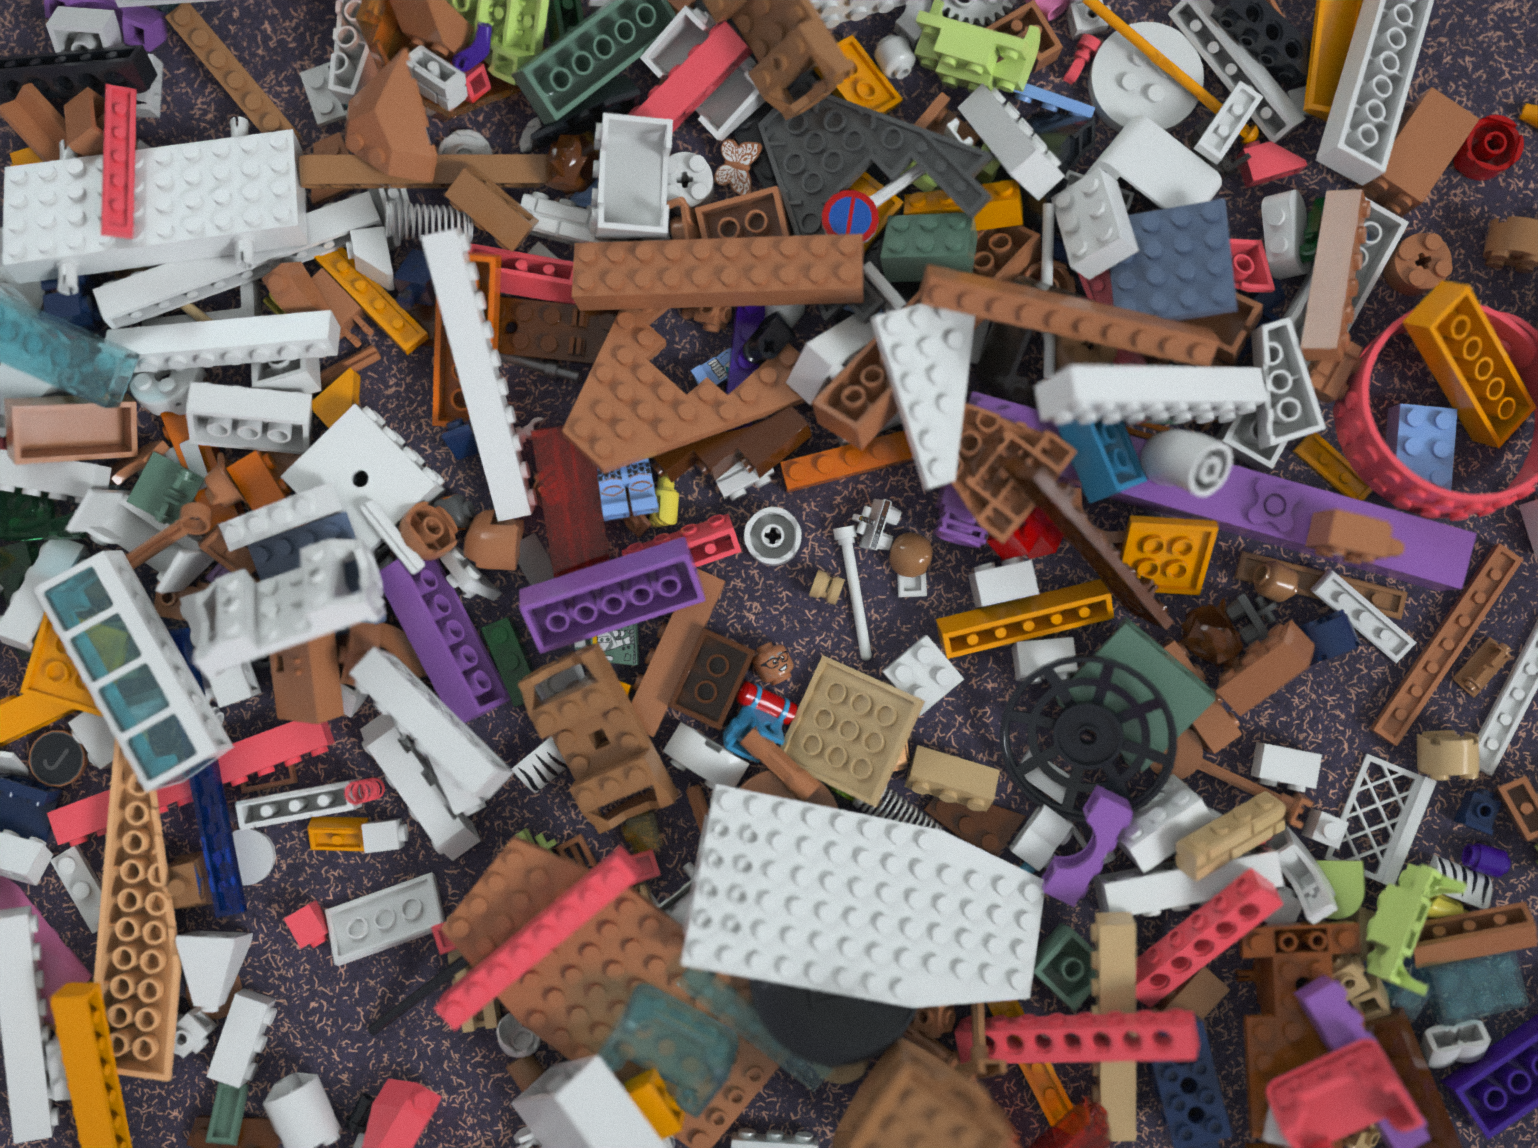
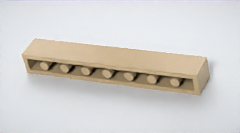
M1131 912L1095 913V924H1090L1091 941L1095 942V951L1090 952L1091 968L1096 969V978H1091L1092 997H1096V1005H1091V1013L1093 1015L1107 1014L1112 1011H1120L1123 1014L1136 1013V924ZM1098 1032L1100 1036L1108 1038L1106 1034ZM1128 1032L1131 1036L1136 1037V1033ZM1136 1061L1091 1062L1092 1076L1096 1077V1085L1091 1087L1092 1101L1097 1103V1111H1092L1093 1130L1098 1129L1101 1141H1136Z

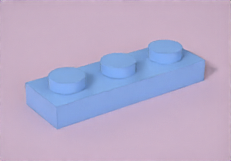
M1026 83L1023 92L1013 91L1016 92V99L1031 103L1032 98L1043 102L1042 108L1057 112L1060 107L1068 110V115L1092 118L1096 108Z

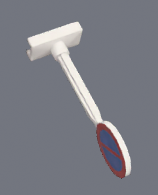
M957 118L947 124L944 136L972 146L973 139L971 137L962 141L957 134L960 123ZM916 164L870 197L856 190H843L834 194L825 203L822 211V227L826 235L863 234V242H868L875 234L879 223L877 207L923 176L926 172Z

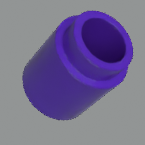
M1469 843L1462 852V864L1471 871L1500 878L1509 871L1511 861L1505 850L1481 843Z

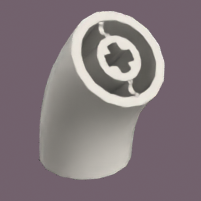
M1168 430L1155 434L1146 441L1141 450L1140 462L1146 476L1156 484L1176 486L1196 496H1207L1214 493L1227 478L1232 466V453L1226 444L1211 437L1189 431Z

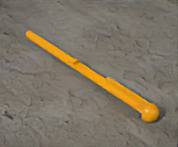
M1099 0L1082 1L1213 113H1218L1223 105L1103 3ZM1247 124L1244 125L1239 133L1242 136L1240 142L1248 144L1257 139L1259 129L1256 124L1251 127Z

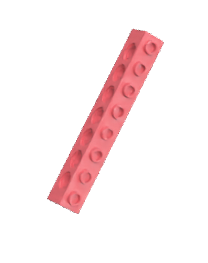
M1180 1009L1158 1013L1142 1010L1137 1013L1126 1014L1120 1011H1112L1107 1014L1095 1015L1091 1012H1082L1078 1015L1053 1013L1048 1016L1024 1014L1020 1017L996 1015L991 1018H985V1036H989L992 1039L988 1040L985 1037L989 1059L1006 1060V1064L1196 1060L1199 1049L1193 1011L1184 1012ZM971 1016L961 1019L954 1032L961 1064L971 1061L970 1047H973ZM1157 1031H1164L1169 1036H1163L1159 1034ZM1098 1032L1106 1034L1108 1038L1100 1036ZM1128 1032H1134L1139 1037L1131 1036ZM1069 1033H1073L1077 1035L1079 1038H1074L1070 1036ZM1040 1034H1044L1050 1039L1043 1038ZM1012 1035L1018 1036L1021 1040L1014 1038Z

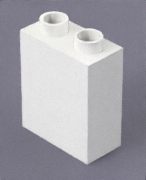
M599 1055L553 1064L511 1102L543 1148H667Z

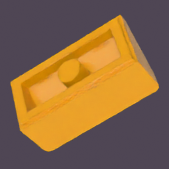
M312 817L307 827L310 849L364 851L362 824L368 822L369 818Z

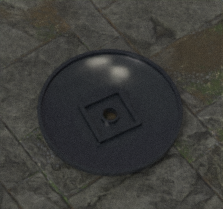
M749 978L752 1002L767 1032L778 1044L793 1055L818 1065L849 1066L878 1056L891 1047L898 1040L897 1038L902 1036L917 1008Z

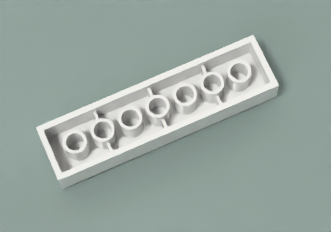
M1363 0L1316 161L1362 186L1385 173L1434 0Z
M1070 365L1035 386L1041 421H1054L1056 425L1066 424L1071 421H1078L1079 424H1090L1097 420H1103V424H1113L1121 420H1127V424H1136L1144 420H1150L1151 424L1163 423L1168 420H1173L1175 424L1185 423L1190 420H1196V423L1199 424L1218 420L1219 423H1228L1235 421L1236 416L1239 414H1248L1256 411V406L1268 401L1261 368Z

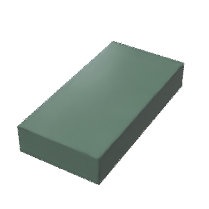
M218 1082L206 1143L237 1146L249 1085L244 1084L237 1088Z

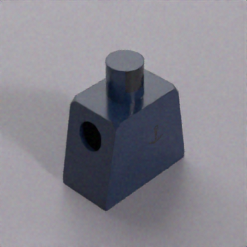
M412 249L393 279L399 292L396 302L405 310H410L415 303L427 306L436 305V291L425 251Z

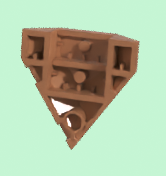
M405 48L348 102L345 123V148L388 176L431 182L434 178L438 155L435 145H430L425 127H428L429 123L416 78L411 79L407 65L410 56L408 49Z

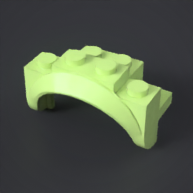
M940 0L933 1L929 13L919 10L916 23L922 30L914 54L921 62V66L929 70H936V73L942 80V84L955 89L959 85L967 88V91L973 93L982 83L990 90L996 88L1009 93H1013L1014 90L1024 91L1039 50V27L1030 25L1025 38L1022 39L943 17L942 9L944 2ZM999 54L1001 57L1005 58L1002 61L997 62Z
M1408 863L1406 870H1403L1399 876V887L1388 883L1386 889L1380 893L1377 900L1378 910L1376 915L1370 919L1367 925L1366 940L1376 947L1368 955L1366 972L1410 992L1425 996L1428 986L1414 980L1408 974L1403 960L1405 956L1411 958L1432 904L1428 899L1441 894H1464L1468 885L1442 875L1433 867L1424 864L1418 867Z

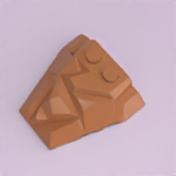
M965 403L956 479L950 483L978 525L1004 544L1013 532L1020 527L1036 505L1003 467L1010 459L1021 463L1026 461L1036 468L1040 466L1046 468L1057 481L1060 474L1078 451L1052 432L1046 430L1041 432L1027 427L1026 423L1020 421L1015 423L1001 418L1000 414Z

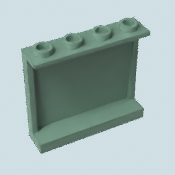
M1127 616L1118 624L1117 631L1094 654L1125 663L1144 674L1156 685L1167 700L1173 713L1177 738L1216 700L1213 689ZM1086 662L1071 679L1080 677L1099 678L1103 664ZM1114 669L1110 682L1127 690L1138 703L1155 698L1149 689L1138 679L1123 670ZM1078 686L1068 690L1076 702L1092 701L1096 687ZM1107 691L1104 705L1111 708L1115 713L1130 707L1120 696L1112 691ZM1056 695V698L1058 699L1057 703L1063 709H1065L1066 707L1064 706L1058 695ZM1160 708L1145 715L1150 727V747L1164 752L1168 748V728L1165 716ZM1138 718L1123 723L1124 738L1141 744V728ZM1124 750L1120 751L1123 754L1122 758L1131 766L1137 755ZM1146 759L1140 770L1144 772L1153 761Z

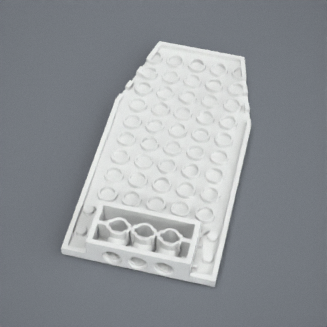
M715 784L709 814L704 817L682 932L685 934L680 965L912 1008L1029 999L1044 900L1042 889L1044 880L939 829Z

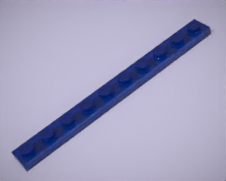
M190 627L168 631L205 695L201 670L194 663V650L196 647L191 642L190 633L192 631ZM177 717L186 761L195 756L197 751ZM216 759L190 777L189 782L215 916L217 918L243 913L248 910L219 762ZM200 762V763L196 764L195 766L189 768V769L187 770V772H189L190 770H192L193 768H195L196 766H198V765L201 764L202 762Z

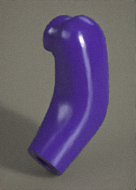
M478 22L473 43L454 55L452 59L454 67L462 72H467L488 56L492 35L491 24Z

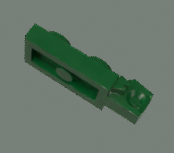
M1325 197L1314 199L1312 211L1308 213L1309 223L1307 229H1304L1305 243L1299 247V255L1303 264L1314 261L1316 257Z

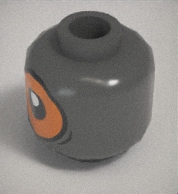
M460 494L440 498L433 505L434 508L439 505L452 516L458 531L467 529L472 521V517L475 516L472 502L467 501Z

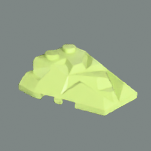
M446 0L475 28L467 43L468 46L475 39L478 22L492 25L490 51L484 59L489 65L488 71L497 78L517 85L511 74L542 51L549 0Z

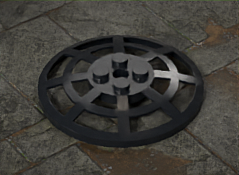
M1074 655L1059 658L1042 665L1031 672L1016 687L1002 715L1000 748L1004 764L1012 780L1033 803L1039 807L1045 804L1064 819L1087 822L1083 809L1073 808L1078 791L1092 793L1097 785L1107 790L1114 789L1117 795L1129 801L1132 813L1146 806L1159 794L1174 768L1177 754V729L1167 700L1156 685L1144 674L1112 658L1096 655ZM1077 662L1103 664L1099 678L1080 677L1064 682L1054 668ZM1114 669L1123 670L1138 679L1149 689L1155 698L1138 703L1127 690L1110 682ZM1044 675L1052 688L1039 698L1032 712L1014 710L1024 690L1035 679ZM1078 686L1096 687L1092 701L1085 700L1079 702L1075 701L1068 689ZM1107 691H1112L1120 696L1130 707L1115 713L1111 708L1104 705ZM1055 695H1058L1066 707L1057 718L1040 715L1042 709ZM1160 708L1165 716L1168 728L1167 754L1150 747V727L1145 715ZM1138 718L1141 728V744L1124 738L1123 723ZM1011 721L1028 724L1027 739L1032 757L1017 765L1010 744ZM1037 726L1053 729L1054 744L1043 751H1040L1037 742ZM1084 729H1091L1096 733L1097 737L1093 741H1085L1081 738L1080 732ZM1124 750L1136 754L1137 757L1131 766L1119 775L1113 761L1117 758L1120 751ZM1060 755L1067 763L1073 766L1070 778L1057 772L1047 761ZM1146 759L1163 765L1153 783L1143 793L1132 799L1124 783L1137 774ZM1039 767L1051 780L1066 787L1063 803L1053 801L1040 793L1029 783L1024 775ZM1102 768L1108 778L1107 781L1097 783L1081 782L1084 769L1094 770Z

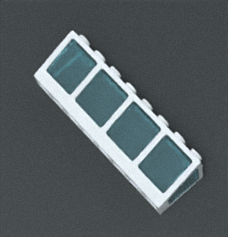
M122 550L102 551L33 589L39 599L40 606L48 615L53 624L54 631L59 635L68 656L73 660L82 681L87 685L96 706L102 712L111 733L116 737L125 758L129 761L137 775L138 782L146 792L183 783L234 748Z

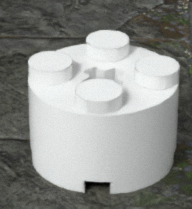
M679 152L669 156L667 201L682 196L693 209L709 204L714 195V182L711 168L704 157L691 152ZM683 181H689L687 188L682 187ZM679 205L669 209L673 213L682 216Z
M767 507L758 511L749 519L745 527L744 540L747 550L756 561L764 565L778 566L788 562L796 555L800 547L801 528L792 514L779 507ZM771 530H776V534L781 536V539H777L775 544H770L769 539L765 538V534H770Z

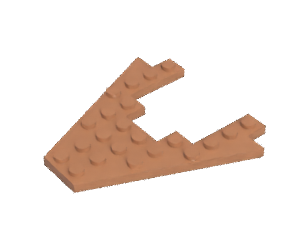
M669 308L621 309L565 423L562 435L603 474L780 412L789 405L794 407L804 403L805 400L786 383L801 354L788 343L777 357L764 362L729 395L725 394L708 377L686 395L650 362L654 356L666 347V340L650 325Z

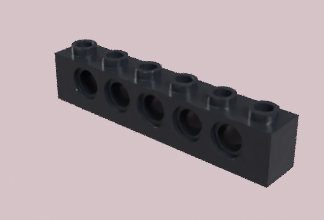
M143 44L0 57V103L15 100L22 86L28 83H32L46 99L59 98L60 100H66L75 97L87 87L99 95L105 94L106 84L137 89V94H140L151 88L158 74Z

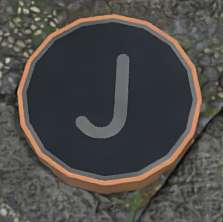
M52 730L42 734L34 741L29 751V766L32 774L39 782L48 786L61 787L75 782L83 775L88 765L85 747L83 744L78 743L68 730Z

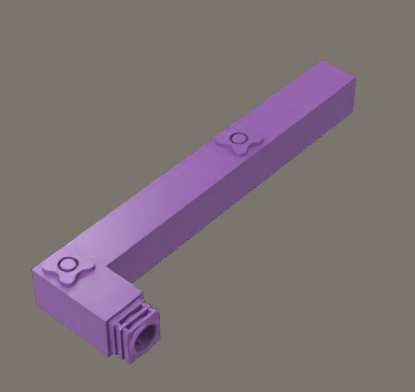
M974 391L965 400V403L1000 414L1001 418L1015 423L1020 421L1026 423L1027 427L1041 432L1046 430L1060 437L1058 426L1054 424V421H1041L1038 409ZM1129 435L1140 461L1141 450L1147 440ZM1070 462L1060 474L1056 483L1059 484L1062 481L1071 484L1073 488H1081L1078 474ZM1233 464L1223 484L1214 493L1207 496H1196L1176 486L1158 485L1146 476L1148 481L1106 497L1176 518L1216 520L1219 527L1218 530L1436 591L1463 588L1477 534ZM952 484L941 485L935 508L939 509L938 515L940 518L936 520L935 525H938V527L934 529L933 534L942 540L966 547L980 548L982 545H985L986 540L984 537L988 535V532L978 525ZM1339 509L1388 521L1393 528L1391 537L1399 539V541L1402 540L1405 546L1404 553L1398 557L1374 559V563L1362 562L1361 564L1343 561L1344 556L1333 555V557L1316 555L1314 554L1315 549L1305 547L1312 514Z

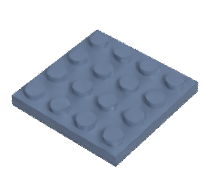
M1225 198L1128 215L1139 251L1110 267L1113 306L1172 320H1184L1238 311Z
M345 511L273 535L247 546L260 580L263 581L300 568L301 548L327 539L354 540L356 536ZM357 559L344 563L345 584L352 594H356L361 591L359 579H361L360 568ZM384 615L380 620L372 622V624H380L386 621L387 618ZM369 619L362 621L363 623H371ZM349 626L336 630L335 637L347 634Z

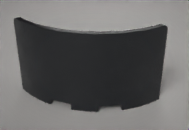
M1042 111L1035 113L1026 120L1034 129V133L1031 136L1033 137L1037 134L1044 141L1048 149L1045 152L1047 153L1050 150L1059 159L1061 164L1058 168L1065 176L1070 167H1075L1082 156L1095 147V118ZM1000 164L996 171L994 182L1016 180ZM1065 176L1039 201L1019 183L1023 204V222L1037 225L1043 224V204L1052 203L1051 198L1066 189L1068 180L1065 179ZM1054 210V221H1056L1057 217Z

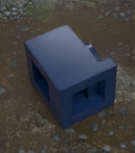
M1477 788L1476 792L1466 790L1454 822L1478 832L1492 835L1494 831L1492 826L1501 802L1494 800L1495 794L1481 788ZM1484 806L1482 813L1480 814V808Z

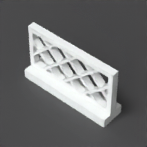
M1366 754L1340 816V819L1346 821L1347 818L1358 814L1364 830L1349 835L1346 829L1342 842H1348L1354 856L1344 860L1361 861L1360 858L1375 853L1379 861L1376 873L1374 874L1364 869L1365 876L1385 885L1388 883L1395 885L1437 781ZM1370 762L1381 766L1385 778L1370 782L1366 773ZM1387 769L1397 773L1390 775ZM1401 775L1413 779L1409 790L1398 794L1392 779ZM1364 778L1367 785L1360 787ZM1388 781L1394 796L1379 802L1372 786ZM1368 788L1375 804L1360 809L1355 798L1359 791ZM1406 796L1405 801L1403 803L1401 798ZM1396 800L1401 811L1398 817L1388 820L1381 805ZM1352 805H1354L1356 811L1350 813ZM1377 807L1383 823L1368 828L1362 812ZM1395 823V826L1392 830L1390 824ZM1386 826L1390 835L1388 843L1377 847L1371 831ZM1367 834L1373 849L1358 854L1351 839ZM1328 846L1324 859L1341 860L1332 856L1335 848ZM1385 849L1383 855L1381 856L1379 851Z

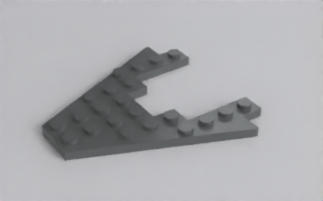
M796 83L789 93L796 102L812 88ZM828 95L806 112L788 120H785L782 113L773 108L758 124L795 236L826 235L822 227V211L825 203L834 194L847 190L874 162L894 181L915 161L970 219L993 199L974 179L993 159L989 152L833 95ZM864 279V303L818 305L823 319L828 323L848 305L867 324L887 303Z

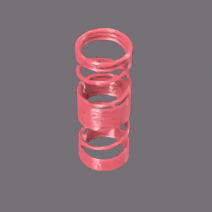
M375 777L350 782L346 786L344 795L349 803L357 805L382 797L385 792V785L381 779ZM376 781H378V782L381 784V787H382L381 793H380L379 784H378ZM366 784L370 788V796H368L369 791ZM359 786H360V794H361V796H362L363 798H361L360 795H359V793H358V788H359ZM351 788H352V796H353V798H354L356 801H354V800L351 798V796H350V789H351Z

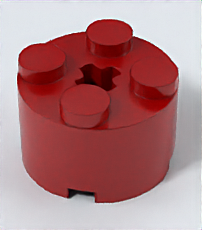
M1489 115L1480 119L1453 157L1454 167L1464 176L1478 181L1492 179L1511 167L1519 160L1524 148L1522 134L1519 135L1515 128L1517 127L1515 122L1502 115Z

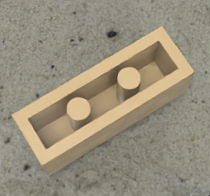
M917 745L911 757L904 787L910 788L918 794H929L939 797L947 803L956 802L966 805L973 811L987 812L994 801L1000 770Z

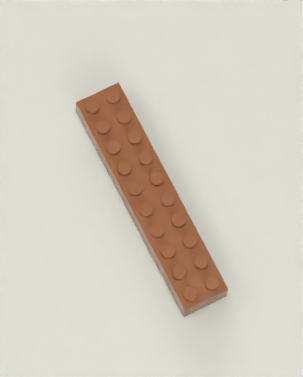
M1022 225L977 231L978 239L972 274L1018 284L1024 271L1030 265L1042 259L1041 235ZM919 291L903 308L922 304ZM975 316L974 330L985 318ZM876 336L812 402L818 424L861 450L899 411Z
M863 234L575 243L572 298L580 311L864 303Z

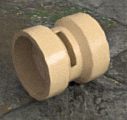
M818 569L809 596L816 599L822 597L826 599L827 603L836 605L845 579L829 577L826 572Z

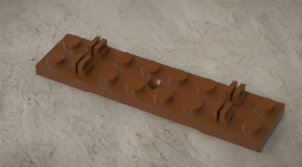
M500 297L498 352L505 355L594 365L619 310L580 311L577 305ZM415 303L410 310L405 311L428 333L429 338L420 346L435 347L436 305L427 306ZM511 322L516 324V330L512 333L506 329L507 325Z
M1010 459L1003 469L1081 554L1123 606L1133 616L1167 630L1174 621L1166 613L1168 608L1153 598L1156 595L1154 592L1159 587L1154 584L1155 582L1152 579L1144 576L1137 577V572L1119 559L1121 556L1120 552L1113 546L1106 544L1103 540L1105 535L1097 527L1088 523V515L1082 509L1072 504L1074 501L1073 497L1078 493L1073 489V486L1062 481L1057 484L1053 474L1042 466L1036 468L1026 461L1021 463Z

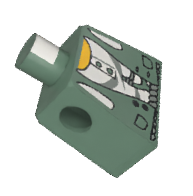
M638 623L574 643L575 650L599 643L609 663L640 665Z

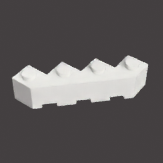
M382 713L360 729L364 739L362 746L370 756L374 757L386 774L385 779L394 789L396 788L409 807L408 811L413 819L422 825L431 838L432 846L440 855L444 853L453 861L481 841L473 822L467 816L465 817L463 812L454 815L427 757L410 741L409 735L403 734L394 725L396 720L390 714L385 715Z

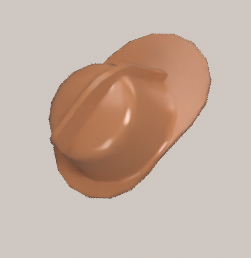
M218 453V464L204 478L207 486L205 495L212 505L220 503L224 507H229L242 501L247 504L246 499L226 469L232 465L231 461L223 453Z

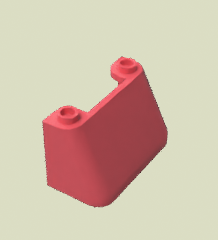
M1368 1038L1360 1039L1272 1080L1266 1089V1096L1279 1129L1292 1148H1333L1331 1142L1385 1118L1399 1132L1411 1131L1425 1124L1386 1055L1375 1040Z

